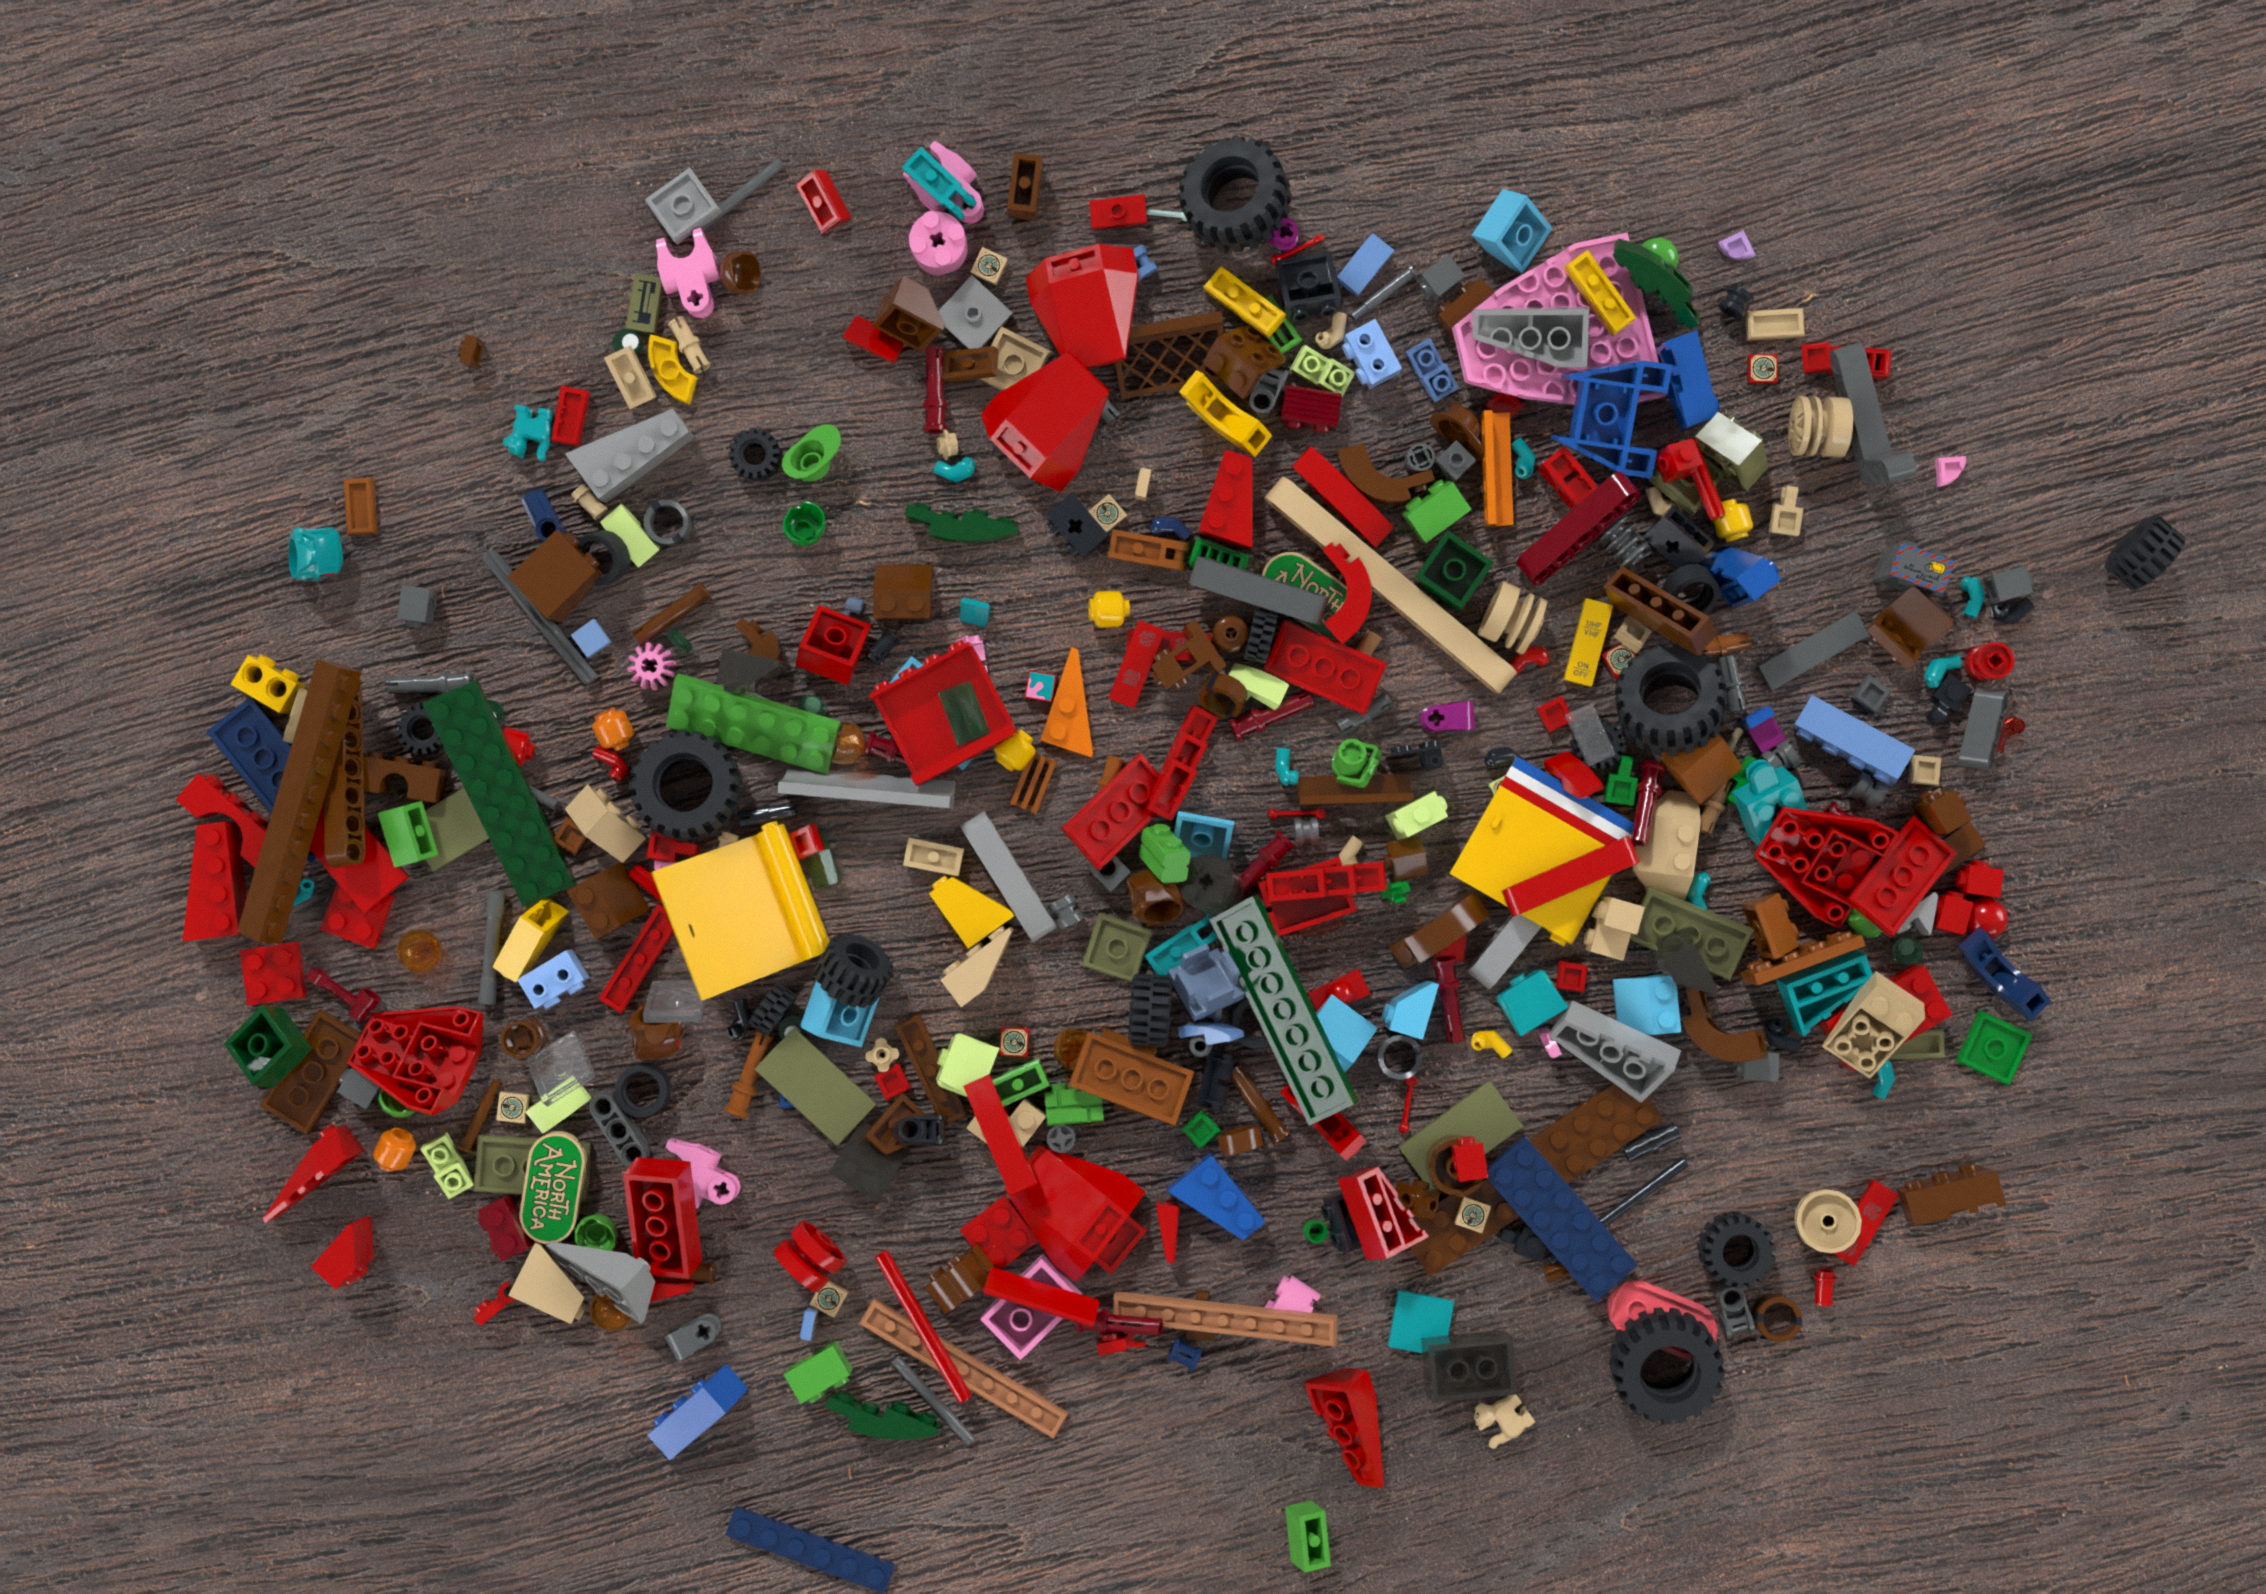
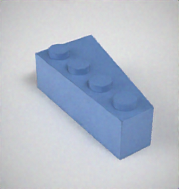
M1813 695L1793 727L1797 731L1796 735L1807 742H1812L1813 740L1821 745L1822 749L1827 753L1840 756L1853 767L1867 772L1892 788L1915 752V749Z

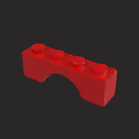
M197 774L175 800L196 818H209L223 813L236 821L243 837L240 855L256 868L268 825L265 823L267 819L255 810L250 811L244 805L246 801L234 792L229 793L223 788L224 782L214 774Z

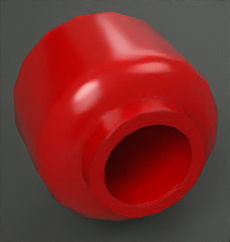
M509 727L503 728L502 731L519 766H523L526 759L532 760L535 744L531 743L530 734L526 731Z

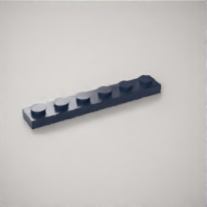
M737 1505L725 1533L728 1537L881 1593H885L895 1566L893 1562Z

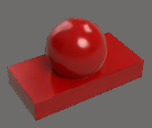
M1359 968L1307 992L1316 1012L1331 994L1347 1006L1371 994Z

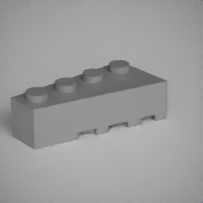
M671 409L567 452L565 455L597 498L606 504L693 440L695 436L679 414Z
M1573 1000L1568 1005L1569 1007L1557 1016L1549 1034L1550 1038L1641 1103L1675 1071L1681 1050Z

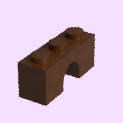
M367 751V755L363 756L364 791L388 794L390 781L393 777L400 774L408 783L407 798L439 803L443 800L448 770L439 769L440 763L423 760L422 766L412 764V758L395 756L394 761L384 759L385 754Z

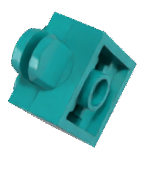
M1763 759L1753 761L1747 767L1746 776L1749 783L1732 791L1747 836L1758 846L1782 807L1808 810L1798 779L1783 766L1775 769V767Z

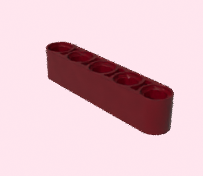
M1623 472L1613 474L1522 553L1517 559L1516 565L1533 586L1543 584L1630 509L1640 498V492Z

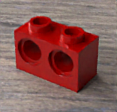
M1565 445L1537 468L1570 510H1573L1598 488Z

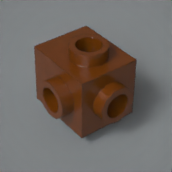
M1413 1179V1182L1397 1181L1395 1190L1398 1193L1397 1198L1404 1208L1409 1209L1414 1215L1412 1218L1414 1222H1422V1218L1434 1219L1439 1205L1440 1191L1429 1188L1430 1183L1423 1180Z

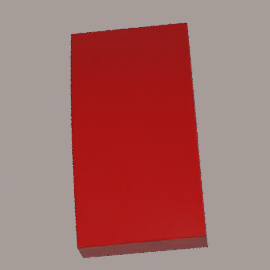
M1568 751L1544 760L1545 771L1562 779L1563 790L1578 798H1587L1592 793L1603 789L1602 782L1593 771Z

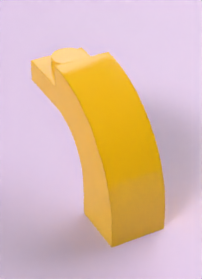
M1198 370L1193 373L1179 391L1187 401L1186 404L1204 422L1232 444L1253 457L1258 455L1272 437L1271 433L1259 420L1231 403Z

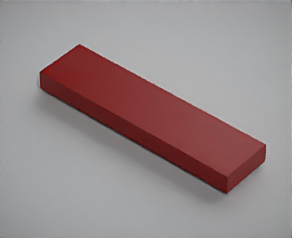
M662 904L656 906L598 1000L621 1014L626 1011L674 935L672 925Z

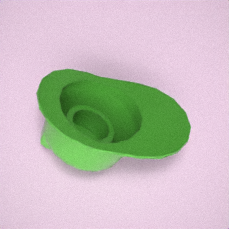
M824 424L808 432L784 455L782 468L785 474L791 478L802 479L804 482L822 479L828 473L831 459L838 452L841 444V435L838 429L832 425Z

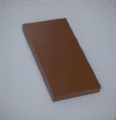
M318 1009L303 1034L312 1050L275 1088L269 1089L259 1106L304 1134H311L341 1085L339 1083L340 1077L346 1069H351L347 1062L362 1033L325 1010Z

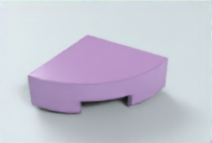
M1744 230L1716 244L1717 248L1725 256L1734 260H1748L1755 256Z

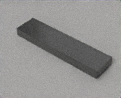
M1853 611L1756 668L1769 691H1773L1869 636V633L1857 612Z

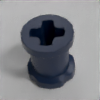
M1176 1337L1168 1352L1166 1361L1171 1362L1173 1360L1188 1367V1371L1193 1372L1200 1359L1202 1348L1198 1347L1195 1349L1182 1343L1181 1338ZM1179 1351L1189 1355L1190 1357L1188 1358L1179 1354Z

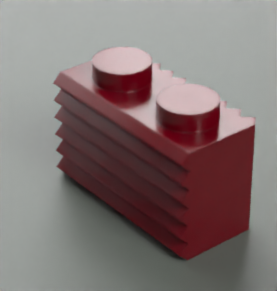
M1286 385L1280 422L1286 423L1285 427L1289 429L1301 430L1302 426L1313 427V432L1329 434L1330 430L1335 431L1337 428L1342 394Z

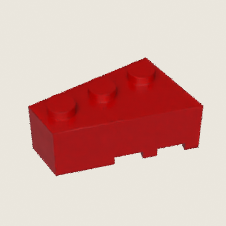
M1379 1167L1357 1169L1337 1179L1367 1260L1388 1259L1429 1237L1425 1230H1420L1412 1219L1414 1215L1411 1211L1405 1209L1397 1198L1398 1193Z

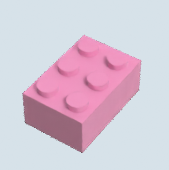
M1044 1254L1020 1275L1082 1295L1073 1283ZM997 1298L982 1313L980 1320L1021 1360L1063 1318Z

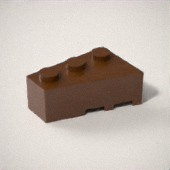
M1970 1162L1959 1165V1170L1954 1172H1935L1931 1174V1179L1906 1181L1904 1187L1896 1189L1906 1222L1917 1226L1952 1218L1951 1214L1968 1209L1970 1213L1979 1212L1978 1206L1996 1203L1998 1207L2006 1206L2007 1203L1997 1172Z

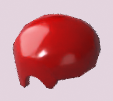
M1978 897L1973 900L1974 904L1967 931L1972 934L1980 927L1988 933L1992 940L1997 938L2005 931L2008 924L2005 907L1992 897Z

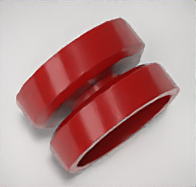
M801 1220L791 1231L793 1240L784 1238L773 1252L779 1263L791 1276L806 1288L819 1293L830 1280L827 1272L836 1274L847 1260L840 1248L824 1232L810 1222Z

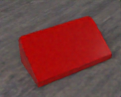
M813 170L796 184L821 234L851 219V215L826 170Z
M856 315L845 331L843 339L895 365L905 344L872 327V322Z

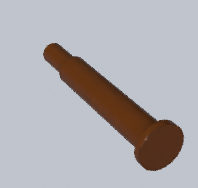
M493 1078L462 1143L457 1145L458 1149L467 1153H473L472 1146L494 1102V1096L501 1083L500 1080Z

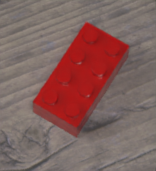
M1912 964L1888 978L1924 1003L1925 1019L1903 1043L1953 1015L1925 965ZM1853 999L1831 1012L1832 1015L1826 1020L1822 1019L1818 1022L1826 1037L1829 1036ZM1839 1058L1845 1069L1856 1071V1069Z
M636 1157L623 1174L633 1256L635 1259L638 1257L644 1259L650 1265L651 1270L649 1272L653 1276L689 1279L702 1261L691 1162Z

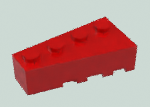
M218 822L197 825L182 942L241 935L237 930L247 894L243 861L240 855L239 828L236 822Z

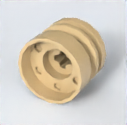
M1806 396L1796 397L1792 404L1788 424V441L1791 454L1793 456H1802L1805 453L1807 456H1814L1819 448L1820 454L1823 457H1844L1849 449L1853 431V410L1850 400L1845 397H1828L1822 404L1817 396H1813L1810 399Z
M1502 581L1485 612L1478 635L1496 642L1502 633H1506L1505 647L1511 648L1515 640L1518 639L1515 652L1522 655L1540 631L1544 621L1547 600L1539 598L1534 607L1531 608L1534 594H1528L1523 602L1520 603L1518 602L1520 588Z

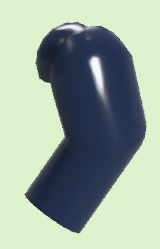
M1158 516L1153 519V523L1149 527L1150 532L1154 536L1159 537L1164 532H1172L1182 542H1185L1193 533L1175 516Z

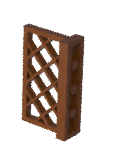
M1221 311L1131 327L1128 345L1139 353L1130 366L1123 360L1115 362L1121 398L1182 388L1187 381L1176 374L1185 361L1198 369L1199 372L1205 374L1211 383L1223 381L1218 376H1212L1204 370L1205 364L1200 367L1188 359L1196 345H1199L1207 352L1210 351L1209 348L1199 342L1205 332L1217 330L1218 337L1224 334ZM1201 333L1197 340L1191 336V334ZM1179 336H1186L1194 342L1185 356L1172 347ZM1173 338L1170 344L1166 343L1162 339ZM1151 341H1159L1167 347L1158 361L1144 352ZM1145 343L1142 349L1135 344ZM1169 349L1183 359L1174 372L1160 363ZM1141 354L1155 363L1147 377L1132 368ZM1121 364L1128 368L1124 375ZM1157 366L1171 375L1165 385L1157 386L1149 380ZM1131 370L1144 381L1138 390L1126 392L1124 379ZM1174 377L1180 381L1179 383L1170 384ZM1146 382L1153 386L1151 388L1142 389Z

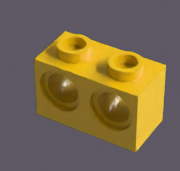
M262 654L259 657L248 655L231 685L278 713L290 714L299 688L305 689L306 687L305 684L298 681L300 676L286 668L282 672L274 667L275 661ZM260 668L262 678L259 682H256L254 680V673ZM284 682L287 690L286 693L282 697H280L278 694V687L281 683Z

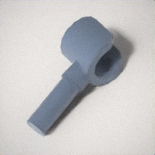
M856 597L849 598L846 601L843 614L851 616L852 612L860 615L864 600Z

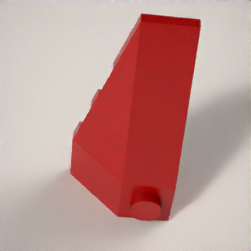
M332 1124L319 1133L321 1139L315 1142L262 1218L265 1223L278 1218L365 1151L346 1124L337 1127Z
M1343 1368L1307 1380L1304 1384L1312 1408L1317 1416H1323L1329 1426L1327 1430L1328 1435L1331 1439L1336 1438L1343 1450L1341 1456L1358 1485L1382 1488L1384 1480L1376 1394L1368 1370Z

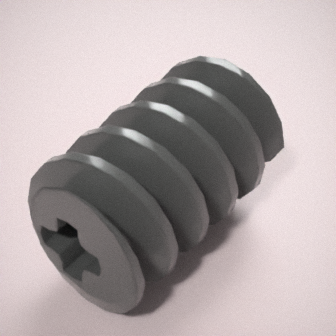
M1622 515L1604 530L1605 533L1600 540L1601 542L1611 541L1606 549L1608 551L1617 549L1618 551L1613 559L1615 561L1624 559L1620 568L1623 566L1627 569L1652 553V551L1643 553L1648 544L1646 542L1636 543L1641 534L1631 535L1630 532L1635 526L1634 524L1624 526L1628 516Z

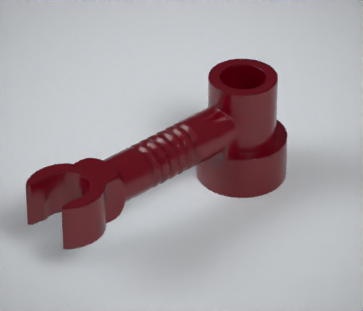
M317 966L315 969L311 968L305 977L311 983L325 988L352 1007L348 1014L359 1022H363L369 1012L375 1010L381 1001V997L377 993L364 987L360 989L356 996L333 981L323 969Z

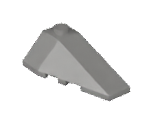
M1590 307L1473 309L1472 339L1510 350L1555 367H1587Z
M549 1242L546 1245L557 1264L580 1281L585 1279L601 1297L607 1294L616 1302L614 1306L618 1310L642 1324L646 1318L655 1280L649 1272L651 1267L644 1259L640 1257L635 1259L621 1252L557 1242Z

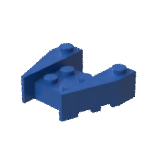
M1632 360L1563 373L1561 378L1579 381L1569 437L1551 434V439L1616 473L1623 472L1629 476L1652 479L1657 450L1630 446L1640 390L1668 393L1673 365Z

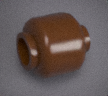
M1236 616L1221 618L1216 622L1212 630L1214 645L1218 650L1229 654L1239 652L1244 648L1249 637L1247 625Z

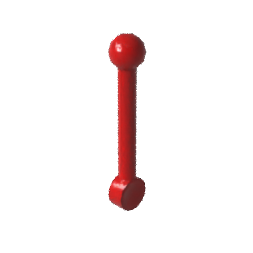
M1323 234L1286 253L1273 255L1271 263L1275 265L1276 260L1286 259L1314 244L1321 243L1325 240Z
M1321 807L1310 811H1277L1276 809H1270L1267 815L1272 820L1277 817L1316 816L1322 819L1326 816V810Z
M1415 1076L1405 1079L1408 1086L1402 1123L1398 1127L1399 1132L1402 1134H1406L1409 1131L1407 1123L1413 1086L1417 1083Z

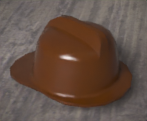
M1454 403L1444 413L1436 412L1431 415V425L1439 435L1451 445L1457 440L1476 459L1475 463L1483 461L1485 457L1484 449L1477 439L1480 433V424L1473 413L1459 403Z

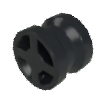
M1730 285L1726 291V298L1720 301L1718 308L1730 317L1743 319L1746 314L1745 308L1753 302L1754 296L1742 287Z

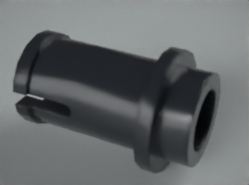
M886 629L871 648L869 646L866 648L868 651L865 656L878 666L880 662H885L884 658L900 640Z

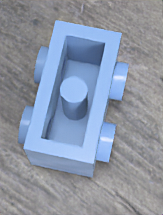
M1376 319L1345 335L1342 349L1348 360H1354L1358 368L1355 370L1356 375L1362 385L1367 384L1369 390L1400 373L1402 367Z
M570 949L519 978L518 982L534 1009L544 1006L545 1010L561 1002L559 996L568 992L572 995L585 987L583 982L590 977L574 950Z

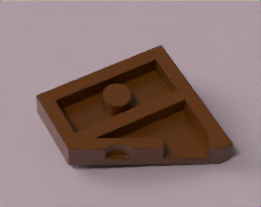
M902 1093L863 1137L883 1155L889 1154L911 1145L900 1144L895 1141L892 1136V1127L895 1122L905 1117L926 1116V1114ZM904 1123L902 1132L906 1137L910 1138L913 1135V1128L910 1124Z

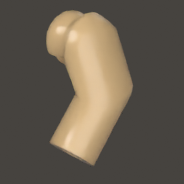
M1336 312L1333 315L1331 328L1317 333L1315 341L1320 348L1330 349L1343 340L1347 314Z

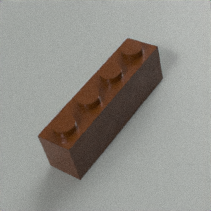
M1623 566L1603 586L1611 605L1697 656L1716 636L1709 616Z

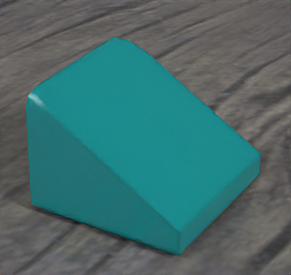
M964 597L961 600L960 621L986 627L991 607L989 603Z

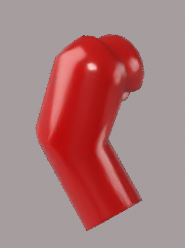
M1542 646L1528 647L1524 654L1517 653L1509 664L1516 670V675H1518L1527 663H1537L1540 666L1546 665L1550 660V655Z

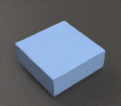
M592 619L571 634L587 658H591L612 643L596 619Z

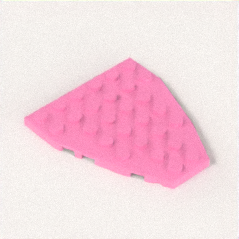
M1628 233L1574 243L1534 269L1527 271L1502 286L1475 308L1590 307L1563 269L1565 265L1586 250H1589L1637 319L1614 336H1611L1590 307L1587 367H1555L1510 350L1472 339V311L1452 327L1465 383L1523 399L1575 405L1579 381L1561 378L1563 373L1632 360L1658 362L1641 288L1637 289L1630 279L1631 273L1625 266L1621 268L1613 257L1614 242L1619 238L1629 241ZM1640 390L1638 403L1661 399L1667 395L1661 392Z

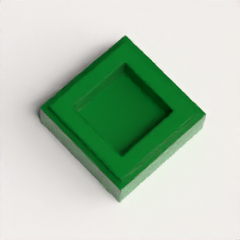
M1202 1109L1181 1127V1130L1200 1150L1221 1131Z

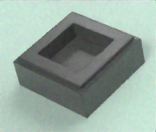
M1866 675L1850 698L1870 713L1876 714L1892 691L1871 675Z

